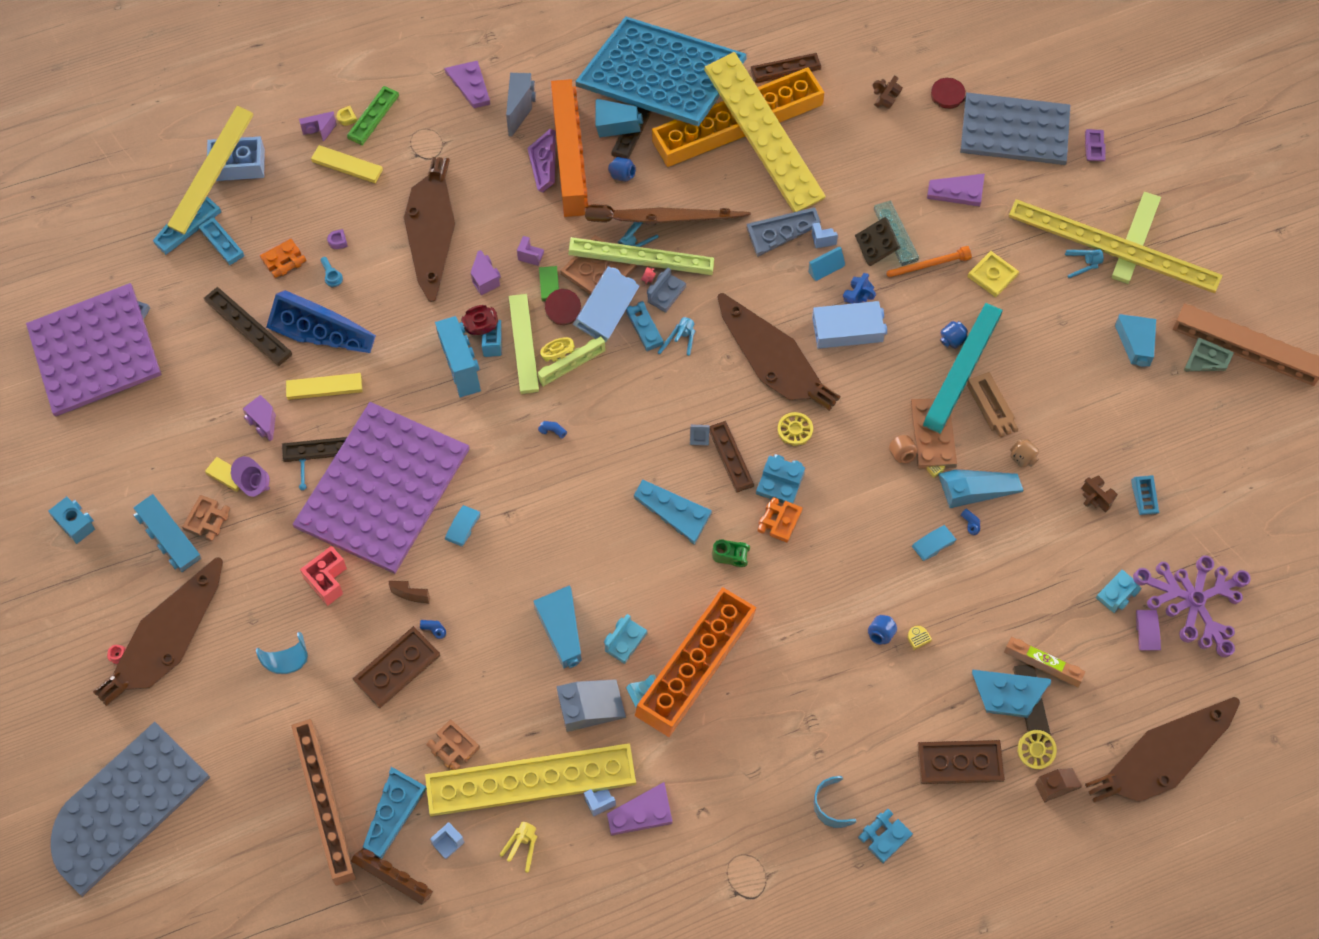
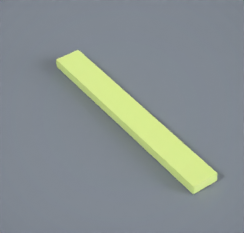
M570 238L568 255L664 269L670 268L671 270L707 275L713 274V257Z

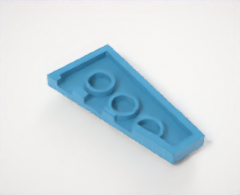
M207 196L185 235L169 228L166 224L154 238V244L167 255L198 231V226L221 213L220 207Z
M643 479L634 494V499L651 512L659 515L665 523L673 526L678 533L686 536L694 545L712 514V510Z
M391 767L363 849L372 851L380 859L383 858L427 789L425 785Z

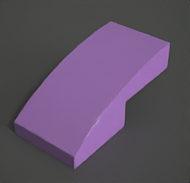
M1086 129L1085 149L1087 161H1105L1104 130Z
M1136 610L1139 650H1161L1157 610Z

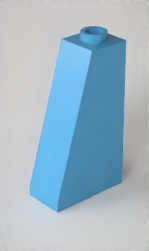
M569 585L533 601L534 609L563 669L575 667L582 661L572 590Z

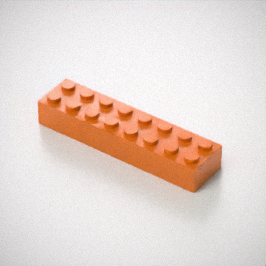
M572 79L551 81L564 217L585 215V208L588 207V195L576 86L572 85Z
M722 587L637 704L635 717L670 737L752 621L756 607Z

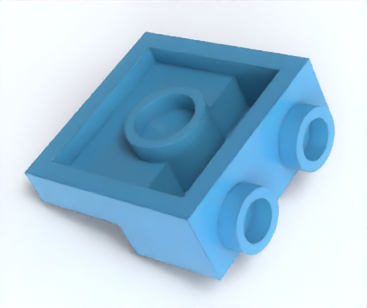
M769 455L756 494L769 499L775 497L781 503L787 501L793 504L805 474V467L799 461L793 460L788 462L781 455Z

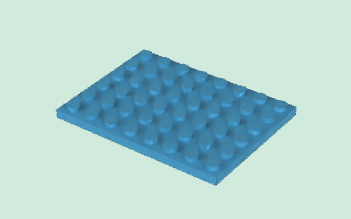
M625 16L575 83L576 87L699 127L720 97V94L704 70L705 66L733 52L737 54L742 64L746 61L747 56L746 53Z

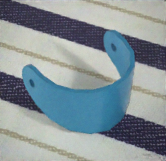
M298 632L299 643L283 651L265 652L260 648H256V654L260 663L268 671L276 674H288L301 669L308 658L303 634Z
M834 776L823 780L817 786L814 795V811L818 819L825 825L833 828H843L857 822L856 819L836 820L821 811L817 803V795L822 788L842 781V776Z

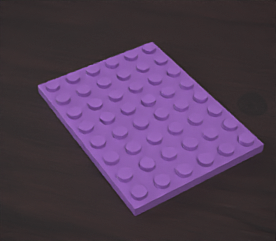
M369 402L297 516L293 527L395 574L470 447L463 442Z

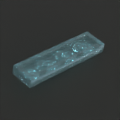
M891 200L874 205V211L878 219L881 220L886 217L901 247L895 251V254L901 266L919 261V255Z

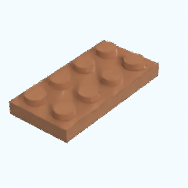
M935 398L911 399L915 445L918 450V469H927L929 466L956 468L957 458L951 415L941 434L923 427L924 420Z

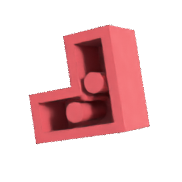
M330 546L302 567L300 571L304 580L327 606L343 595L339 583L334 578L345 571L347 567L344 559Z

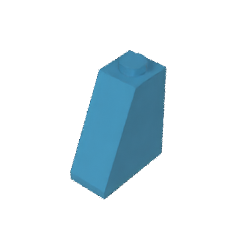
M601 99L596 100V129L599 138L641 132L640 124H643V117L641 113H638L636 106Z
M1119 314L1115 328L1131 364L1141 367L1150 366L1154 358L1156 319Z

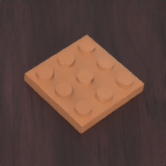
M594 235V236L590 239V240H593V241L605 242L604 240H602L601 238H599V237L596 236V235ZM574 256L560 271L562 276L591 295L608 266L618 269L623 276L628 277L637 268V265Z

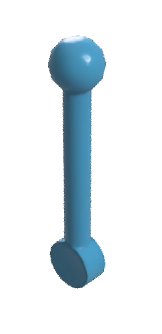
M306 459L299 460L301 462V484L299 489L302 491L307 488L305 484Z

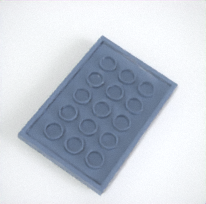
M966 92L960 153L1066 165L1070 104Z

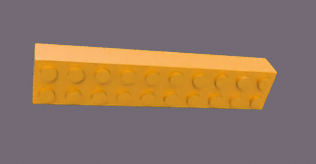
M809 67L757 87L779 123L820 107L824 102L825 92ZM724 101L713 105L699 127L676 119L652 129V142L667 167L745 137V134Z

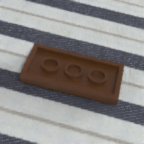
M413 626L352 679L380 709L441 655Z
M1000 740L918 742L917 744L921 784L1004 782L1005 780Z

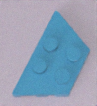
M972 670V675L986 713L1028 718L1033 711V707L1040 701L1047 687L1051 685V679Z

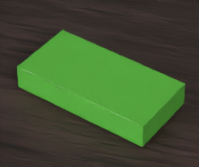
M557 266L539 267L542 302L546 301L550 293L559 289Z

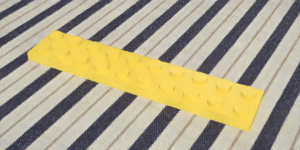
M733 52L705 66L706 74L793 213L802 211L824 200L826 197L737 54Z
M630 743L425 774L430 817L581 794L590 789L594 792L636 785Z

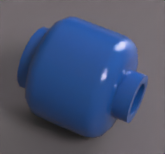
M616 157L609 164L608 171L612 179L628 182L635 176L636 167L632 160Z
M951 321L941 330L942 338L940 341L947 348L949 346L958 348L966 341L968 330L960 321Z
M886 615L876 616L868 627L870 639L880 645L888 644L897 632L895 621L892 617Z

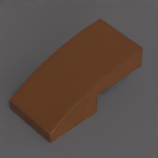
M389 581L390 591L396 596L412 602L429 604L430 595L428 589L411 588L409 581Z

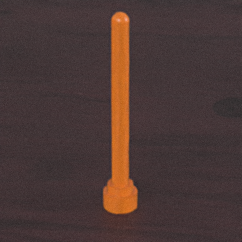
M969 246L960 247V250H957L956 253L888 270L886 275L894 277L957 259L968 261L972 259Z

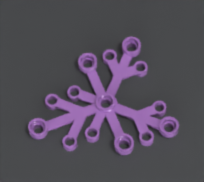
M1206 555L1199 558L1196 562L1198 574L1194 587L1188 578L1186 570L1179 569L1173 576L1167 562H1160L1156 566L1157 573L1163 575L1167 583L1152 578L1151 573L1146 568H1139L1134 572L1133 580L1136 584L1141 586L1147 584L1167 592L1158 597H1151L1147 601L1150 609L1155 610L1162 603L1176 597L1185 599L1177 604H1170L1165 610L1168 616L1174 617L1180 611L1189 607L1185 627L1179 633L1182 641L1190 643L1198 637V631L1194 625L1197 612H1199L1205 623L1203 637L1198 640L1199 647L1202 649L1209 648L1212 645L1211 638L1213 637L1217 644L1216 651L1219 656L1229 657L1234 653V644L1230 640L1223 639H1229L1234 636V628L1213 621L1204 605L1206 599L1217 594L1227 597L1232 604L1242 601L1243 596L1239 591L1229 589L1235 586L1242 588L1249 584L1251 578L1248 572L1239 570L1233 575L1231 580L1225 582L1228 570L1220 566L1214 572L1216 577L1215 586L1204 592L1202 591L1206 574L1214 567L1213 559ZM1177 582H1181L1185 590L1180 589Z

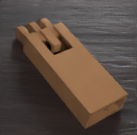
M987 372L968 379L967 387L991 431L996 430L1000 438L1005 436L1004 431L1006 435L1011 434V429L1014 433L1017 432L1018 427L1014 421L1015 417L991 373ZM1000 410L1003 418H1000V413L995 414V411Z

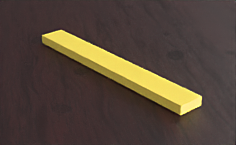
M236 106L167 224L169 228L185 235L254 116L252 112Z

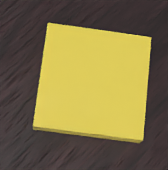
M990 251L968 273L967 277L994 297H997L1019 275V271Z

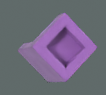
M523 236L517 249L518 260L539 266L544 250L531 246L530 238Z

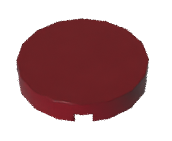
M941 78L933 84L931 98L934 103L939 104V107L952 109L963 103L966 90L964 85L954 78Z
M568 289L553 291L545 302L546 316L557 325L565 326L572 324L581 311L579 297Z
M478 305L468 309L464 317L462 316L461 322L467 333L482 335L492 331L497 326L498 315L493 307L489 308L486 305Z

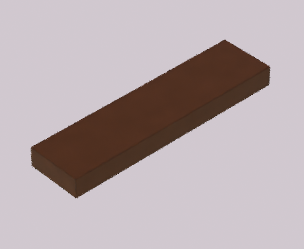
M817 53L751 66V73L754 82L760 83L785 77L809 67L811 72L821 70V63Z
M723 421L711 425L709 433L736 493L754 487V482L727 422Z

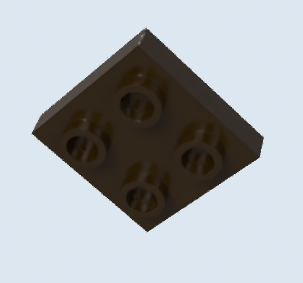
M886 217L855 235L869 266L901 248Z

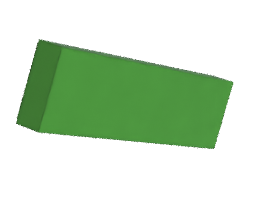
M383 86L347 134V138L363 146L397 100L399 92Z

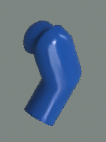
M543 421L538 427V431L542 434H547L549 430L553 431L561 439L567 435V431L557 422Z
M966 508L960 516L968 521V532L971 535H977L980 532V519Z
M420 621V630H430L437 639H443L446 636V629L439 621Z

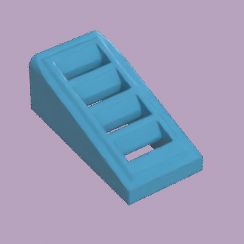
M498 320L495 327L497 329L482 334L484 357L502 355L501 320Z
M1154 475L1132 478L1131 483L1139 515L1158 514L1159 507ZM1140 484H1147V487H1140ZM1141 491H1148L1149 494H1142ZM1142 498H1150L1151 501L1143 502ZM1152 505L1153 509H1144V506Z

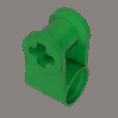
M719 539L713 544L712 558L717 563L746 567L748 565L746 559L747 553L750 551V545L743 542ZM722 549L725 553H718L717 550Z

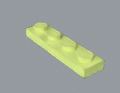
M601 336L597 339H592L585 346L576 348L566 358H559L558 361L550 366L543 367L538 372L540 384L545 386L605 352V341Z

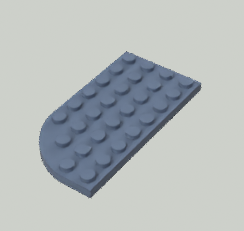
M153 722L61 808L54 822L51 834V854L56 869L83 897L200 788L210 776L156 722Z

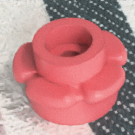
M646 268L641 278L645 284L647 282L652 283L656 275L653 272L654 268Z
M122 645L111 646L108 649V660L118 664L126 648Z

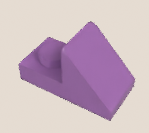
M334 111L299 119L303 135L320 131L323 141H325L337 125Z

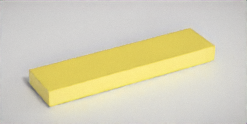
M320 145L311 158L313 163L375 184L383 171L382 166Z
M361 373L286 380L287 400L363 392Z

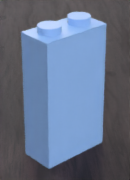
M608 266L573 325L595 339L601 336L606 342L638 290L639 285L632 278L623 276L618 269Z
M879 301L814 307L812 320L817 349L883 342L884 336L887 335V325L883 324L884 309L880 308Z

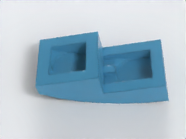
M463 505L454 518L445 536V540L463 547L471 535V529L480 518V511Z
M943 525L915 542L912 548L925 561L937 555L940 550L954 544L957 539Z

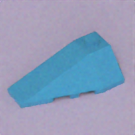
M956 469L938 474L949 508L1024 491L1019 476L1016 473Z

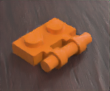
M292 239L260 255L261 260L270 272L276 269L272 272L274 278L286 275L288 271L301 267V264L307 261L304 255L300 256L301 252Z
M773 497L765 508L764 516L759 520L757 531L764 534L766 528H770L771 537L788 543L803 507L784 501L781 507L778 505L779 499ZM773 514H778L776 521L771 520Z

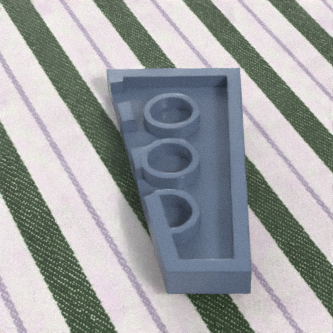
M814 207L749 223L746 228L758 257L812 230V225L814 223H821Z

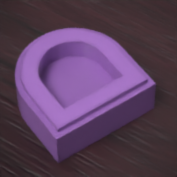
M343 229L333 231L328 235L327 241L331 248L341 249L348 247Z

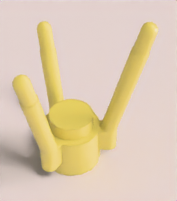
M521 822L519 828H516L513 836L499 854L500 857L504 856L515 839H517L507 858V861L510 862L520 843L528 844L530 841L525 868L526 873L530 870L534 844L537 836L534 834L536 827L527 822Z

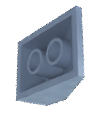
M510 73L506 118L508 135L511 137L532 110V103L536 102L535 80H532L531 73Z
M616 679L580 681L556 686L566 732L626 718Z

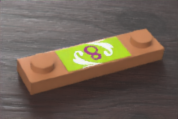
M1012 636L1004 653L1078 688L1086 672L1076 665H1071Z

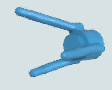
M634 222L618 241V244L641 247L658 238L659 235L656 234L635 245L637 239L633 234L643 222Z
M1066 250V256H1085L1086 263L1090 264L1088 267L1069 274L1068 278L1098 268V264H1102L1104 259L1102 250Z
M688 317L681 318L679 324L676 325L673 332L659 349L658 354L662 353L675 335V342L681 336L687 337L689 335L687 355L689 356L693 336L696 332L693 329L694 321Z

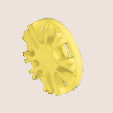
M558 338L546 344L541 349L540 354L546 362L550 359L555 362L558 361L559 357L563 359L566 358L565 354L572 353L575 345L571 338Z
M788 413L778 423V435L785 444L788 443L793 446L803 445L812 437V421L802 413ZM789 417H795V421L791 422ZM807 421L809 425L803 426L802 424ZM781 427L786 428L787 430L781 431Z
M1032 730L1020 738L1017 752L1020 760L1026 766L1033 769H1043L1054 761L1057 747L1054 739L1048 733L1041 730ZM1037 733L1036 741L1032 739L1031 734ZM1044 735L1042 742H1040L1041 736ZM1028 738L1032 743L1029 744L1025 739ZM1050 740L1052 746L1045 747L1044 743ZM1022 744H1026L1028 749L1022 750ZM1046 749L1053 750L1052 754L1046 753ZM1029 752L1030 755L1023 757V754ZM1044 755L1050 758L1047 763L1042 759ZM1030 757L1034 759L1033 764L1027 762ZM1037 758H1039L1040 766H1037Z

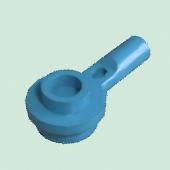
M322 257L320 261L326 271L325 283L330 287L340 285L343 281L342 274L331 267L327 257Z

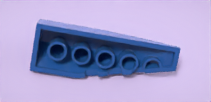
M286 290L275 295L266 328L298 342H310L316 345H328L334 348L340 347L365 353H371L376 337L373 333L338 313Z

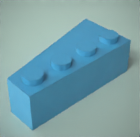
M456 316L435 322L437 334L454 383L457 386L459 398L480 392L481 389L477 371L480 369L477 360H473L475 356L472 347L468 348V345H470L467 334L463 335L465 333L463 323H459Z
M154 494L133 507L135 511L133 516L139 524H143L146 527L145 531L148 536L158 542L157 547L162 554L166 553L170 557L168 561L175 570L179 569L183 572L201 559L198 551Z

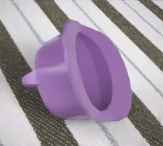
M242 456L233 462L231 466L232 480L245 494L255 497L270 489L268 473L253 459Z

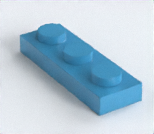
M214 217L198 226L202 234L229 266L245 256L243 251Z

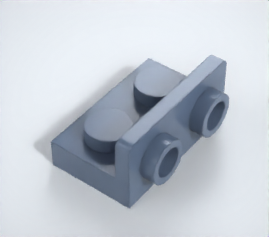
M667 268L658 275L656 283L648 288V303L666 313L686 288V283L671 275V269Z

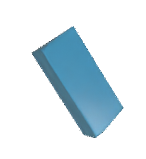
M837 247L809 262L808 272L815 281L845 266L842 248Z

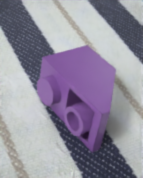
M481 250L478 251L471 270V278L480 295H483L500 286L499 278L501 276L497 268L494 269L492 267L489 256L484 255Z
M259 395L243 408L245 413L244 419L250 426L254 425L256 427L257 433L262 438L266 437L271 441L274 434L276 415L273 407Z

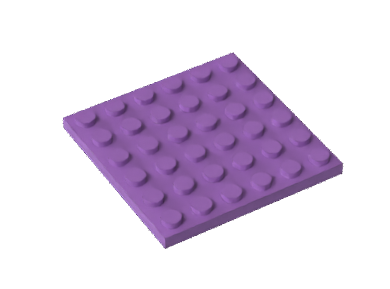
M131 283L26 323L50 407L55 417L162 375Z

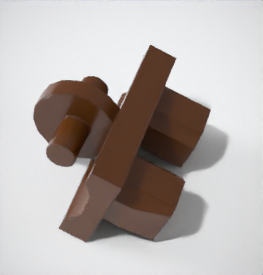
M894 75L887 85L884 79L874 81L872 85L875 90L874 94L878 95L881 93L874 104L877 108L882 104L889 109L894 104L895 99L889 93L897 97L903 87L896 83L899 79L897 76Z
M1099 475L1092 479L1090 477L1085 479V483L1081 488L1084 491L1082 495L1086 498L1084 505L1088 507L1092 504L1095 508L1099 506L1106 513L1110 510L1118 494L1111 488L1104 492L1101 487L1104 486L1105 482Z

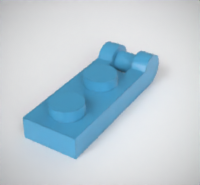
M638 302L633 307L628 306L626 313L646 351L662 346L664 341L650 317L644 302ZM640 312L641 315L636 317L635 313Z

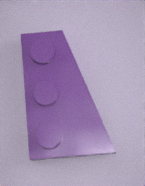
M478 60L444 68L447 76H450L455 86L461 90L463 96L473 108L490 105V99Z
M549 129L527 148L537 189L540 192H544L555 183L556 131L553 129Z
M985 174L930 180L927 199L980 207Z
M661 783L607 813L611 836L672 824L665 783Z

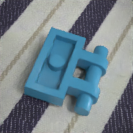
M889 809L879 813L876 816V820L870 826L867 825L862 829L863 832L858 836L863 843L868 838L873 842L868 849L883 864L913 835L899 819L893 824L889 822L888 819L893 815ZM883 826L886 831L878 836L875 832Z

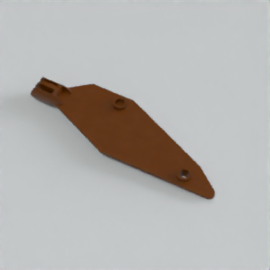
M432 157L428 176L411 188L404 214V222L417 281L430 302H434L437 298L455 227V219L445 179L450 159L444 158L443 161L442 157H437V159Z
M605 204L588 205L585 212V218L591 222L607 223L615 219L625 222H645L647 225L714 219L726 220L751 215L750 212L730 211L729 208L704 210L658 207L614 210L611 206Z
M718 294L717 298L722 318L759 380L789 401L812 399L830 411L841 396L821 383L796 341L726 294Z
M221 558L213 559L140 621L113 675L93 691L103 701L105 706H108L125 690L151 688L182 661L219 586L223 565ZM201 579H206L205 582H200Z
M1232 697L1148 730L1107 775L1085 783L1086 788L1103 782V785L1088 791L1090 796L1105 790L1107 791V793L1093 798V803L1115 794L1141 802L1176 788L1229 728L1240 705V700L1237 697Z

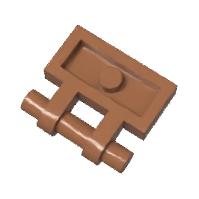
M200 495L182 528L184 531L200 537L205 530L208 532L205 538L208 541H213L215 536H218L222 523L229 517L228 513L231 508L223 505L222 509L219 510L217 509L218 501ZM212 516H215L217 518L213 525L209 524Z
M451 719L436 733L441 740L435 743L431 739L426 744L431 749V753L434 756L440 757L444 761V765L452 770L461 768L456 762L459 757L467 762L480 749V745ZM446 745L454 751L450 756L443 750Z

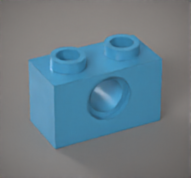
M66 496L48 512L68 536L78 544L95 530L92 525L94 520L87 512L83 514L80 511L82 507L76 500L71 501Z

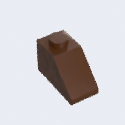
M1073 768L1054 770L1039 776L1035 783L1044 803L1082 788Z

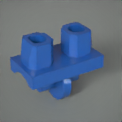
M863 273L861 277H853L851 287L854 290H845L843 294L845 302L851 304L863 303V301L866 302L875 298L876 293L873 290L875 287L868 280L869 274Z

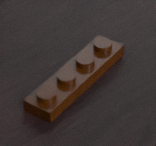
M361 849L352 857V863L421 905L430 899L433 893L426 884L417 882L408 873L399 871L390 862L381 860L370 850Z

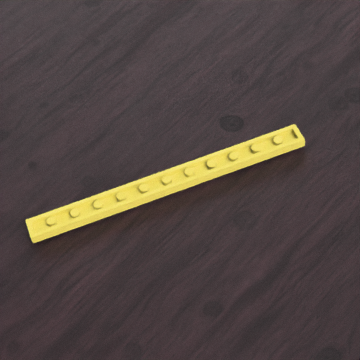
M1017 199L1009 213V217L1093 249H1101L1102 252L1212 293H1216L1223 276Z

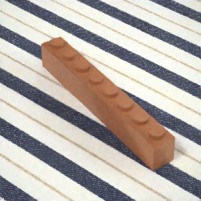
M1184 303L1173 327L1174 331L1197 340L1198 338L1204 339L1234 352V355L1312 386H1315L1319 380V355L1311 354L1299 347L1291 346L1281 340L1273 339L1266 334L1258 333L1246 326L1238 325L1228 319L1220 318L1210 312H1205L1193 305Z
M311 719L293 724L291 727L332 880L336 886L356 880L315 726Z

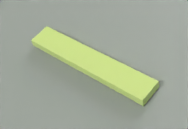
M1147 192L1143 193L1126 240L1144 245L1161 199L1160 196ZM1119 258L1111 278L1129 284L1136 264Z
M527 294L509 296L520 394L539 392Z

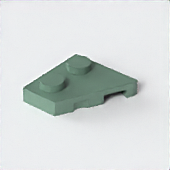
M1198 338L1184 371H1226L1234 352Z

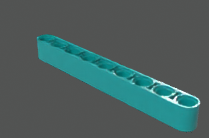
M988 303L984 304L924 420L923 427L941 434L1001 317L1003 309Z

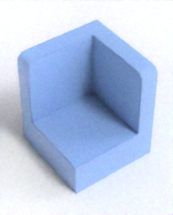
M820 223L812 225L811 234L815 248L837 245V232H834L832 228L822 230Z
M592 789L584 792V799L593 817L616 806L615 798L611 796L608 789L593 793Z
M449 822L430 838L431 844L445 859L465 843L462 835Z

